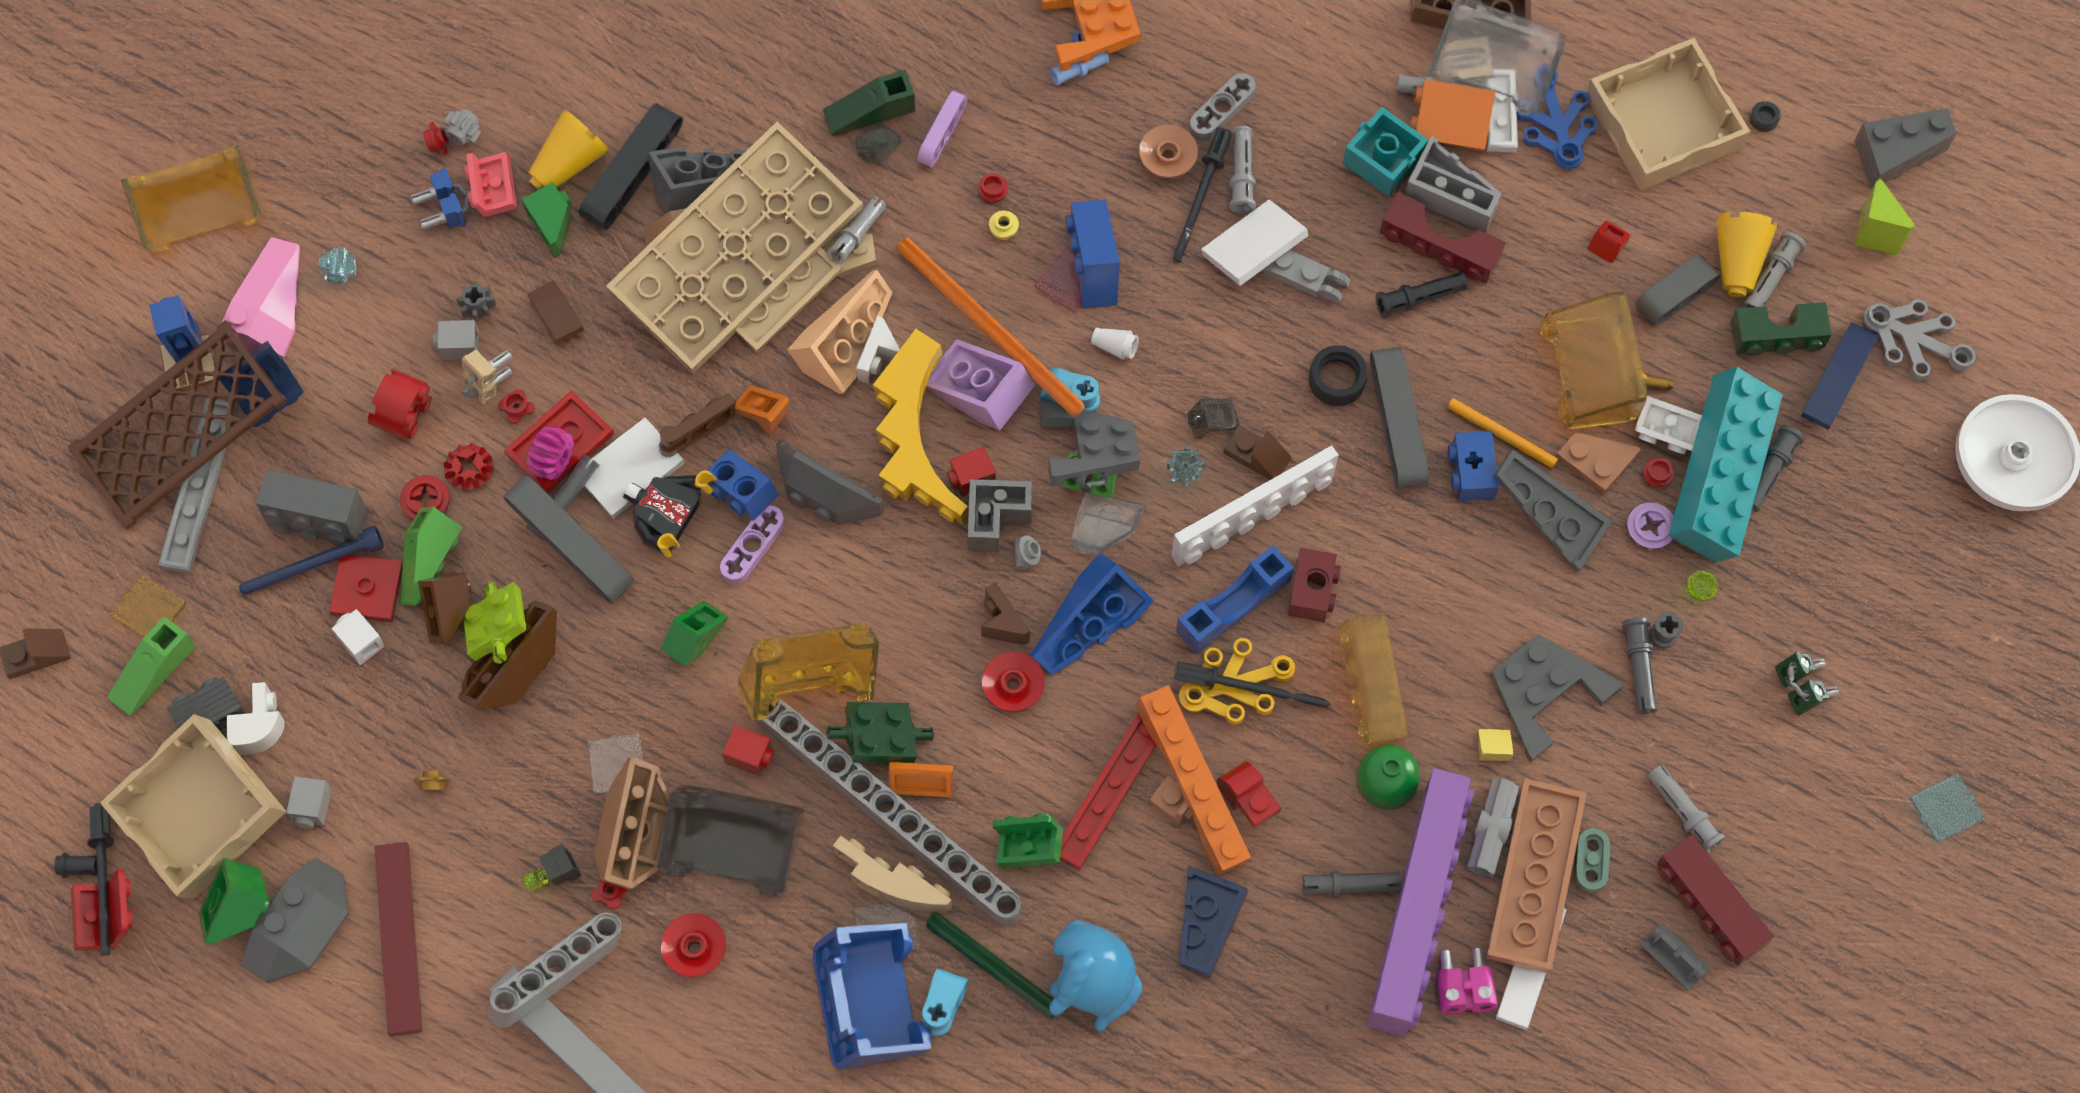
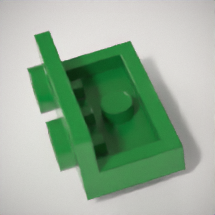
M1037 813L1033 817L1020 818L1008 816L1004 820L993 821L992 828L1000 834L996 864L1001 869L1060 864L1063 827L1052 816Z

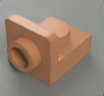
M1167 776L1149 799V804L1180 825L1185 818L1190 820L1193 816L1178 782Z

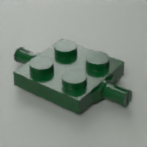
M847 702L845 707L846 725L827 726L826 730L827 739L846 740L851 749L852 762L914 763L917 758L915 740L933 741L934 739L933 728H915L911 721L909 703Z

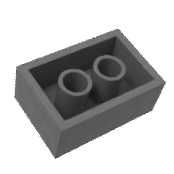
M267 470L256 501L258 509L271 530L281 534H287L288 531L299 533L301 537L309 540H317V538L327 539L330 543L337 546L357 539L358 535L362 533L368 511L357 489Z

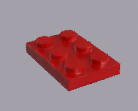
M571 390L504 450V453L548 494L573 471L583 454L590 457L614 435V431ZM545 426L560 428L566 431V433L572 435V441H574L573 454L569 459V464L565 467L564 473L560 474L556 480L543 479L536 476L535 473L529 471L527 465L531 442L535 440L536 434Z

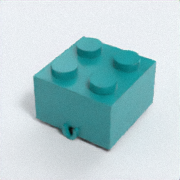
M1381 107L1367 123L1364 121L1359 126L1358 134L1345 148L1342 164L1390 197L1415 169L1429 140Z

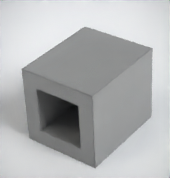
M475 320L438 321V332L433 333L434 351L438 350L442 361H462L465 355L470 354L474 350L479 352V331Z
M294 776L286 814L294 822V825L300 828L313 829L314 825L324 826L332 789L325 780Z

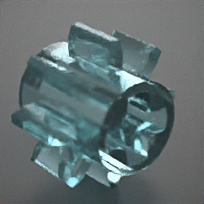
M332 247L327 255H320L318 268L321 269V274H325L324 278L327 281L343 284L347 282L349 276H356L358 263L355 262V257L351 256L350 250L342 247Z
M1184 445V448L1179 452L1172 450L1171 458L1174 461L1167 462V470H1174L1172 481L1178 479L1187 486L1189 481L1193 479L1200 480L1201 473L1199 470L1205 469V461L1198 460L1200 455L1199 449L1193 451L1188 449L1187 445ZM1183 463H1188L1189 468H1185Z

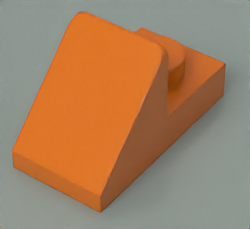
M750 385L736 401L735 412L739 416L757 421L766 434L771 435L787 416L790 400L785 395Z

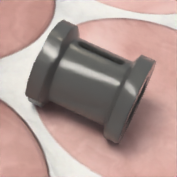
M1663 612L1655 620V624L1650 630L1652 643L1663 649L1672 647L1683 630L1682 619L1673 612Z

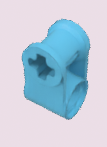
M1061 368L1049 369L1053 375L1085 403L1084 410L1094 412L1098 409L1101 399L1099 385L1094 378L1068 372ZM1042 389L1040 395L1041 400H1047L1057 403L1044 389Z
M940 969L935 971L922 1012L923 1023L929 1028L932 1036H942L950 1030L957 1009L961 1005L966 992L967 978ZM937 1013H941L942 1017L937 1022L932 1021V1017H936Z

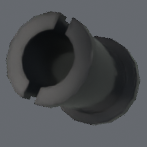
M64 852L62 856H56L55 874L61 875L62 878H67L68 875L96 876V855L69 856L67 852Z

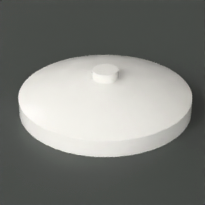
M2008 394L1990 398L1979 404L1969 413L1957 434L1956 459L1964 479L1979 496L2004 509L2035 511L2054 504L2072 487L2080 470V444L2072 426L2055 408L2033 397Z

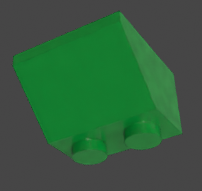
M223 858L199 911L205 944L212 945L254 927L259 915L263 916L266 913L269 897L266 895V883L263 882L260 868Z

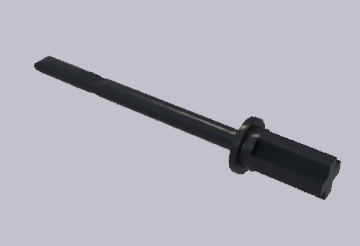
M1216 128L1208 152L1202 157V162L1207 167L1173 255V259L1179 263L1183 257L1214 170L1224 167L1223 158L1232 137L1229 129Z
M1177 661L1174 671V680L1206 686L1210 691H1212L1214 684H1219L1250 692L1268 694L1278 698H1293L1298 702L1319 707L1330 705V702L1320 697L1302 693L1292 694L1284 689L1217 675V666L1208 668Z
M96 803L94 807H89L91 837L88 839V846L96 849L101 956L111 955L106 848L114 844V838L110 836L109 813L101 803Z

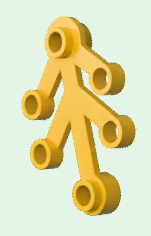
M1239 638L1234 643L1233 655L1222 675L1254 683H1260L1269 679H1273L1278 683H1286L1294 676L1295 663L1290 657L1281 655L1275 657L1269 666L1237 676L1244 660L1252 652V643L1246 638ZM1245 645L1248 651L1244 653L1239 652L1237 647ZM1214 647L1207 649L1204 654L1203 667L1212 668L1217 666L1218 668L1222 664V652ZM1211 654H1215L1218 656L1219 660L1217 662H1211L1208 660L1207 657ZM1285 663L1288 665V670L1281 671L1277 665ZM1186 683L1179 691V702L1185 710L1196 713L1206 709L1226 718L1227 722L1231 725L1242 723L1245 715L1244 708L1239 704L1227 706L1215 700L1214 697L1224 694L1254 708L1260 715H1269L1274 708V699L1268 694L1258 696L1246 690L1214 684L1212 691H1210L1206 686ZM1197 692L1200 694V698L1192 700L1189 694ZM1267 701L1270 707L1263 709L1259 706V702ZM1233 710H1236L1241 714V716L1237 719H1234L1229 715V713Z

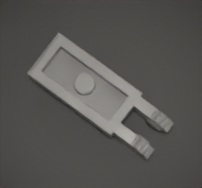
M1288 250L1263 269V273L1310 295L1320 296L1334 303L1340 302L1343 294L1332 286L1323 285L1324 282L1328 281L1342 288L1348 287L1351 282L1344 273L1330 270L1329 267L1291 250Z

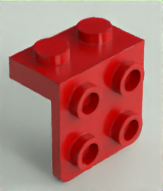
M117 869L107 882L111 950H114L119 942L124 939L128 929L132 928L133 923L132 911L127 910L126 899L130 896L131 884L130 879L125 878L124 869ZM73 884L71 887L74 951L100 950L98 884Z

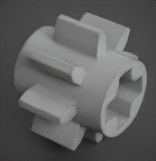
M461 109L455 113L450 111L443 121L447 125L445 127V135L450 141L459 146L469 142L474 144L481 134V131L478 130L480 121L476 115L466 109Z

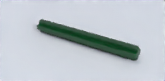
M934 912L928 918L926 927L1046 1017L1049 1019L1055 1017L1049 1010V1006L1054 999L938 912Z

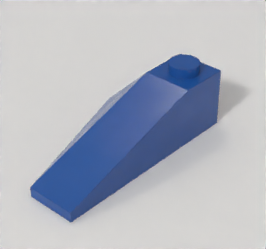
M1100 552L1079 575L1030 655L1053 675L1082 657L1084 651L1096 643L1102 644L1109 640L1108 636L1122 627L1126 629L1134 624L1154 600L1123 569Z

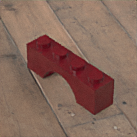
M1400 192L1397 193L1385 214L1380 229V234L1384 235L1389 241L1408 246L1418 255H1427L1437 260L1446 268H1454L1465 273L1469 279L1486 284L1498 264L1506 242L1481 230L1461 239L1441 236L1428 224L1425 217V204Z

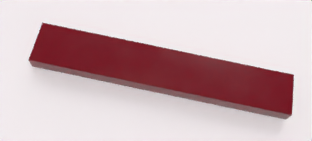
M401 842L375 846L387 1032L389 1036L422 1032L409 844Z

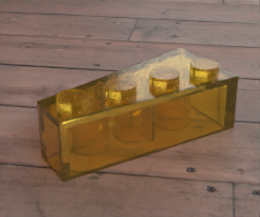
M1384 612L1346 619L1338 627L1346 656L1347 673L1351 677L1353 686L1352 700L1354 707L1358 708L1360 720H1358L1360 738L1365 739L1366 745H1372L1409 737Z

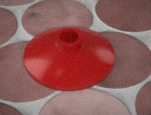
M1013 651L1002 653L994 657L984 669L982 676L983 692L988 701L1000 710L1007 712L1024 711L1036 704L1044 691L1045 677L1043 670L1034 658L1025 653ZM1012 681L1019 684V687L1015 690H1011L1007 686Z
M699 913L685 914L673 920L664 931L661 939V952L664 961L671 970L685 977H700L712 972L721 963L726 951V938L721 926L711 917ZM697 943L701 948L697 953H691L689 951L690 945Z

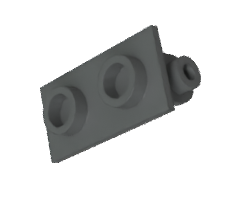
M1663 923L1656 927L1640 945L1687 991L1710 970Z

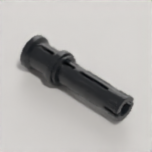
M1460 271L1417 286L1401 285L1398 290L1384 293L1381 291L1376 293V305L1380 315L1383 318H1387L1393 312L1403 309L1406 311L1413 310L1416 304L1467 290V280Z

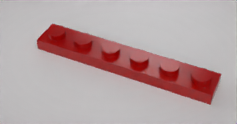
M1139 712L1063 834L1060 860L1078 871L1083 867L1157 746L1149 735Z

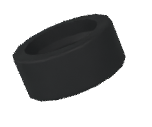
M1333 345L1322 349L1314 357L1309 371V386L1313 394L1321 402L1331 406H1344L1353 403L1361 396L1367 381V365L1363 357L1356 350L1342 345ZM1330 362L1345 363L1355 371L1356 380L1350 388L1335 390L1322 382L1320 378L1322 367Z

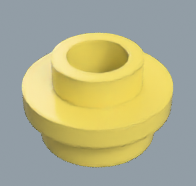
M1009 211L996 212L989 221L990 232L1001 240L1010 239L1017 233L1019 228L1017 217ZM1005 221L1008 222L1009 225L1000 226L999 222Z

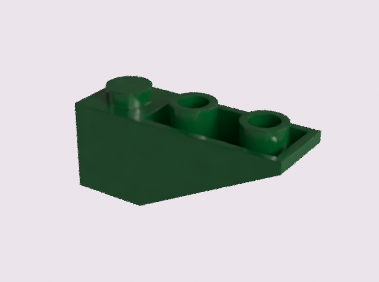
M902 70L874 79L824 108L823 113L830 133L834 136L915 112V94L906 70Z

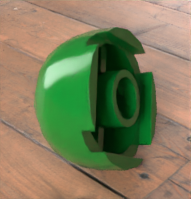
M1394 744L1380 745L1371 749L1361 759L1356 773L1357 788L1372 806L1383 810L1400 808L1412 799L1417 792L1420 783L1419 765L1414 756L1405 748Z

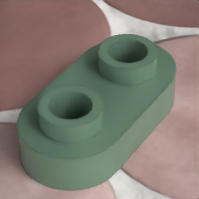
M1589 828L1581 833L1577 841L1575 882L1584 892L1596 893L1604 888L1609 878L1610 840L1604 831L1598 828ZM1587 843H1594L1597 846V851H1590L1587 848ZM1585 874H1593L1596 877V881L1589 882Z

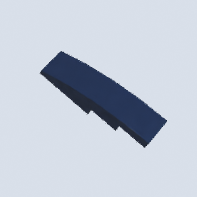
M1852 322L1850 323L1801 417L1829 430L1878 335Z

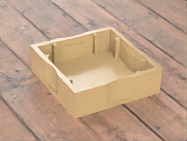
M1695 38L1659 51L1644 61L1627 64L1592 78L1587 89V93L1590 96V106L1640 191L1743 149L1751 132L1731 98L1719 85L1712 66Z
M195 714L159 747L147 763L133 771L100 802L124 833L141 847L150 865L177 897L194 900L213 882L223 858L235 861L287 812L213 722Z

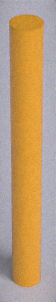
M1452 398L1448 404L1447 409L1485 431H1492V435L1549 468L1553 469L1556 465L1557 457L1460 401Z

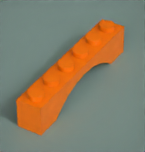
M1169 685L1140 697L1136 708L1149 735L1163 754L1181 788L1195 821L1203 849L1216 876L1220 877L1246 865L1251 859V855Z

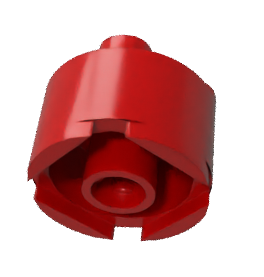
M393 368L391 369L392 375H385L375 393L372 404L376 405L375 414L369 412L368 424L401 439L408 438L412 440L419 427V423L416 420L420 412L425 414L432 402V397L429 396L430 387L428 383Z

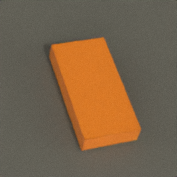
M890 762L889 788L897 795L952 798L954 766Z

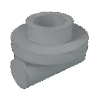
M1028 535L1014 539L1016 569L1026 570L1029 566L1036 565L1040 560L1041 554L1038 542Z

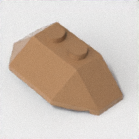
M629 757L608 790L593 853L601 881L626 889H633L662 868L674 806L667 787L661 778L662 774L659 766Z

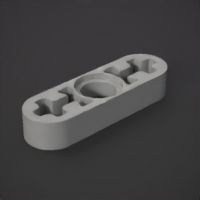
M1245 73L1234 75L1191 117V135L1199 141L1210 140L1214 136L1217 127L1223 128L1252 100L1255 93V80ZM1237 85L1239 87H1243L1244 85H1246L1247 91L1242 89L1236 94ZM1218 102H1226L1230 105L1231 109L1228 112L1222 113L1217 111L1214 106ZM1210 115L1212 119L1209 121L1208 129L1205 127L1199 129L1198 123L1205 124L1209 120Z

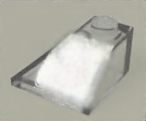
M1086 491L1076 515L1070 547L1077 548L1078 551L1085 554H1099L1137 533L1146 505L1115 497L1106 498Z

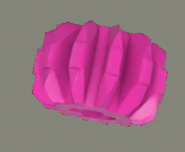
M543 427L536 434L535 440L531 442V448L528 451L527 465L529 471L543 479L556 480L560 474L564 473L565 467L569 464V459L573 454L574 441H572V435L560 428Z

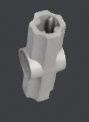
M1493 778L1484 810L1481 809L1473 837L1476 838L1467 863V870L1475 875L1482 877L1494 876L1502 846H1505L1512 824V818L1510 817L1519 786L1515 785L1512 781Z

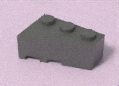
M1948 108L1862 124L1855 138V143L1871 190L1876 181L1882 179L1883 182H1886L1892 178L1895 179L1914 166L1918 167L1948 150L1957 134Z

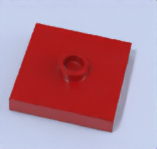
M355 555L340 558L329 609L330 615L341 617L346 613L351 614L357 609L367 620L393 622L403 562L401 560Z

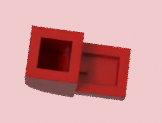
M1244 761L1217 779L1216 785L1233 810L1240 808L1255 829L1281 811V807L1264 785L1262 775L1252 764Z

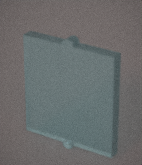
M1959 774L1909 798L1921 817L1920 823L1926 825L1936 843L1986 819L1974 800L1975 794L1969 792Z

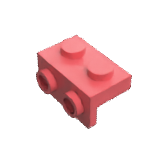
M503 152L478 159L473 153L466 154L468 165L464 166V170L471 187V191H468L471 207L473 209L476 208L484 218L517 209L511 158L508 153Z

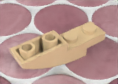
M840 836L833 844L834 854L854 868L851 873L852 883L867 893L883 901L915 911L949 913L952 909V900L949 898L950 893L937 883L932 886L923 879L925 877L924 874L916 867L909 865L907 868L899 863L891 872V867L887 862L877 856L875 859L864 853L866 850L864 846L853 838H850L848 841Z

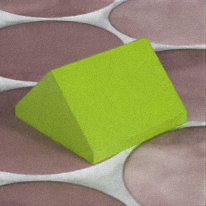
M1882 179L1876 181L1861 209L1854 245L1897 255L1902 251L1916 225Z

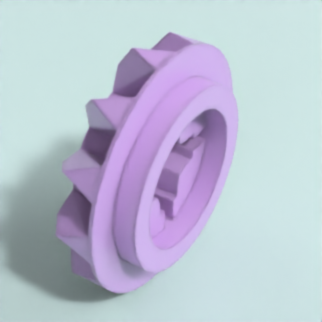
M1657 503L1638 505L1630 513L1626 524L1629 537L1636 541L1637 546L1647 547L1649 551L1654 548L1663 549L1673 540L1668 535L1674 516L1669 509ZM1647 521L1652 525L1660 524L1655 531L1656 535L1651 530L1642 531Z

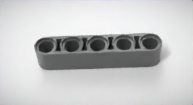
M1402 347L1373 350L1370 352V364L1396 488L1428 484V467Z
M524 475L503 496L507 504L609 603L613 604L634 583L629 573L529 476Z

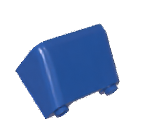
M907 923L835 928L814 945V970L832 1064L837 1070L924 1054L931 1049V1032L922 1021L913 1022L902 961L907 958L913 948V939L911 934L908 933Z

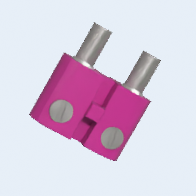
M1482 948L1471 950L1474 967H1469L1467 971H1461V968H1453L1451 952L1449 950L1439 952L1442 970L1436 973L1441 1013L1464 1014L1465 1010H1472V1013L1488 1012L1498 1007L1492 968L1485 966Z

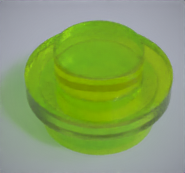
M1697 571L1688 578L1686 588L1689 595L1695 600L1708 601L1716 595L1718 582L1710 572Z

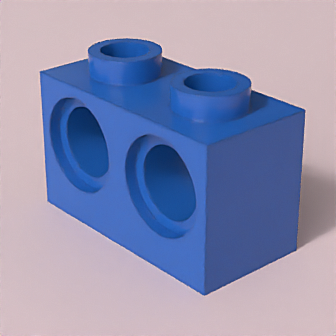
M730 449L707 470L717 478V481H710L708 483L713 489L711 495L718 501L724 499L728 502V506L738 516L744 514L754 521L779 496L770 478Z

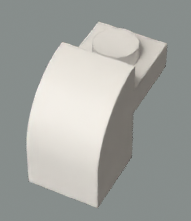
M265 682L252 683L253 713L227 715V740L239 755L263 752L272 747L282 735L285 721L279 711H276L277 700L275 692H271Z

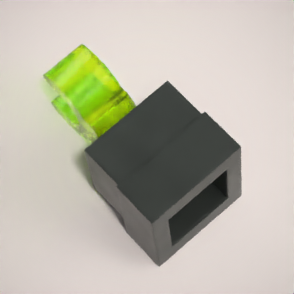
M560 844L539 857L544 868L531 871L521 878L526 888L533 892L541 888L549 879L555 885H559L566 880L572 881L581 876V873L570 851Z

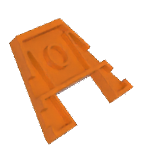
M1040 0L1042 10L1072 7L1082 38L1081 42L1056 44L1055 54L1060 71L1071 69V64L1082 61L1083 64L1092 61L1094 55L1104 51L1110 54L1140 42L1141 33L1130 0Z

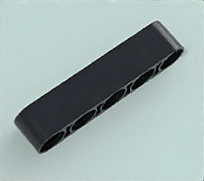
M658 103L652 105L584 198L579 208V216L603 230L609 229L651 172L648 152L667 149L680 131L683 117Z

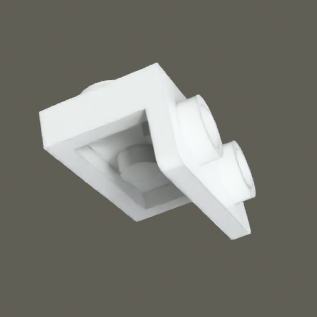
M1647 396L1634 430L1640 432L1639 439L1656 444L1657 439L1669 443L1667 449L1685 455L1686 450L1692 451L1702 415Z

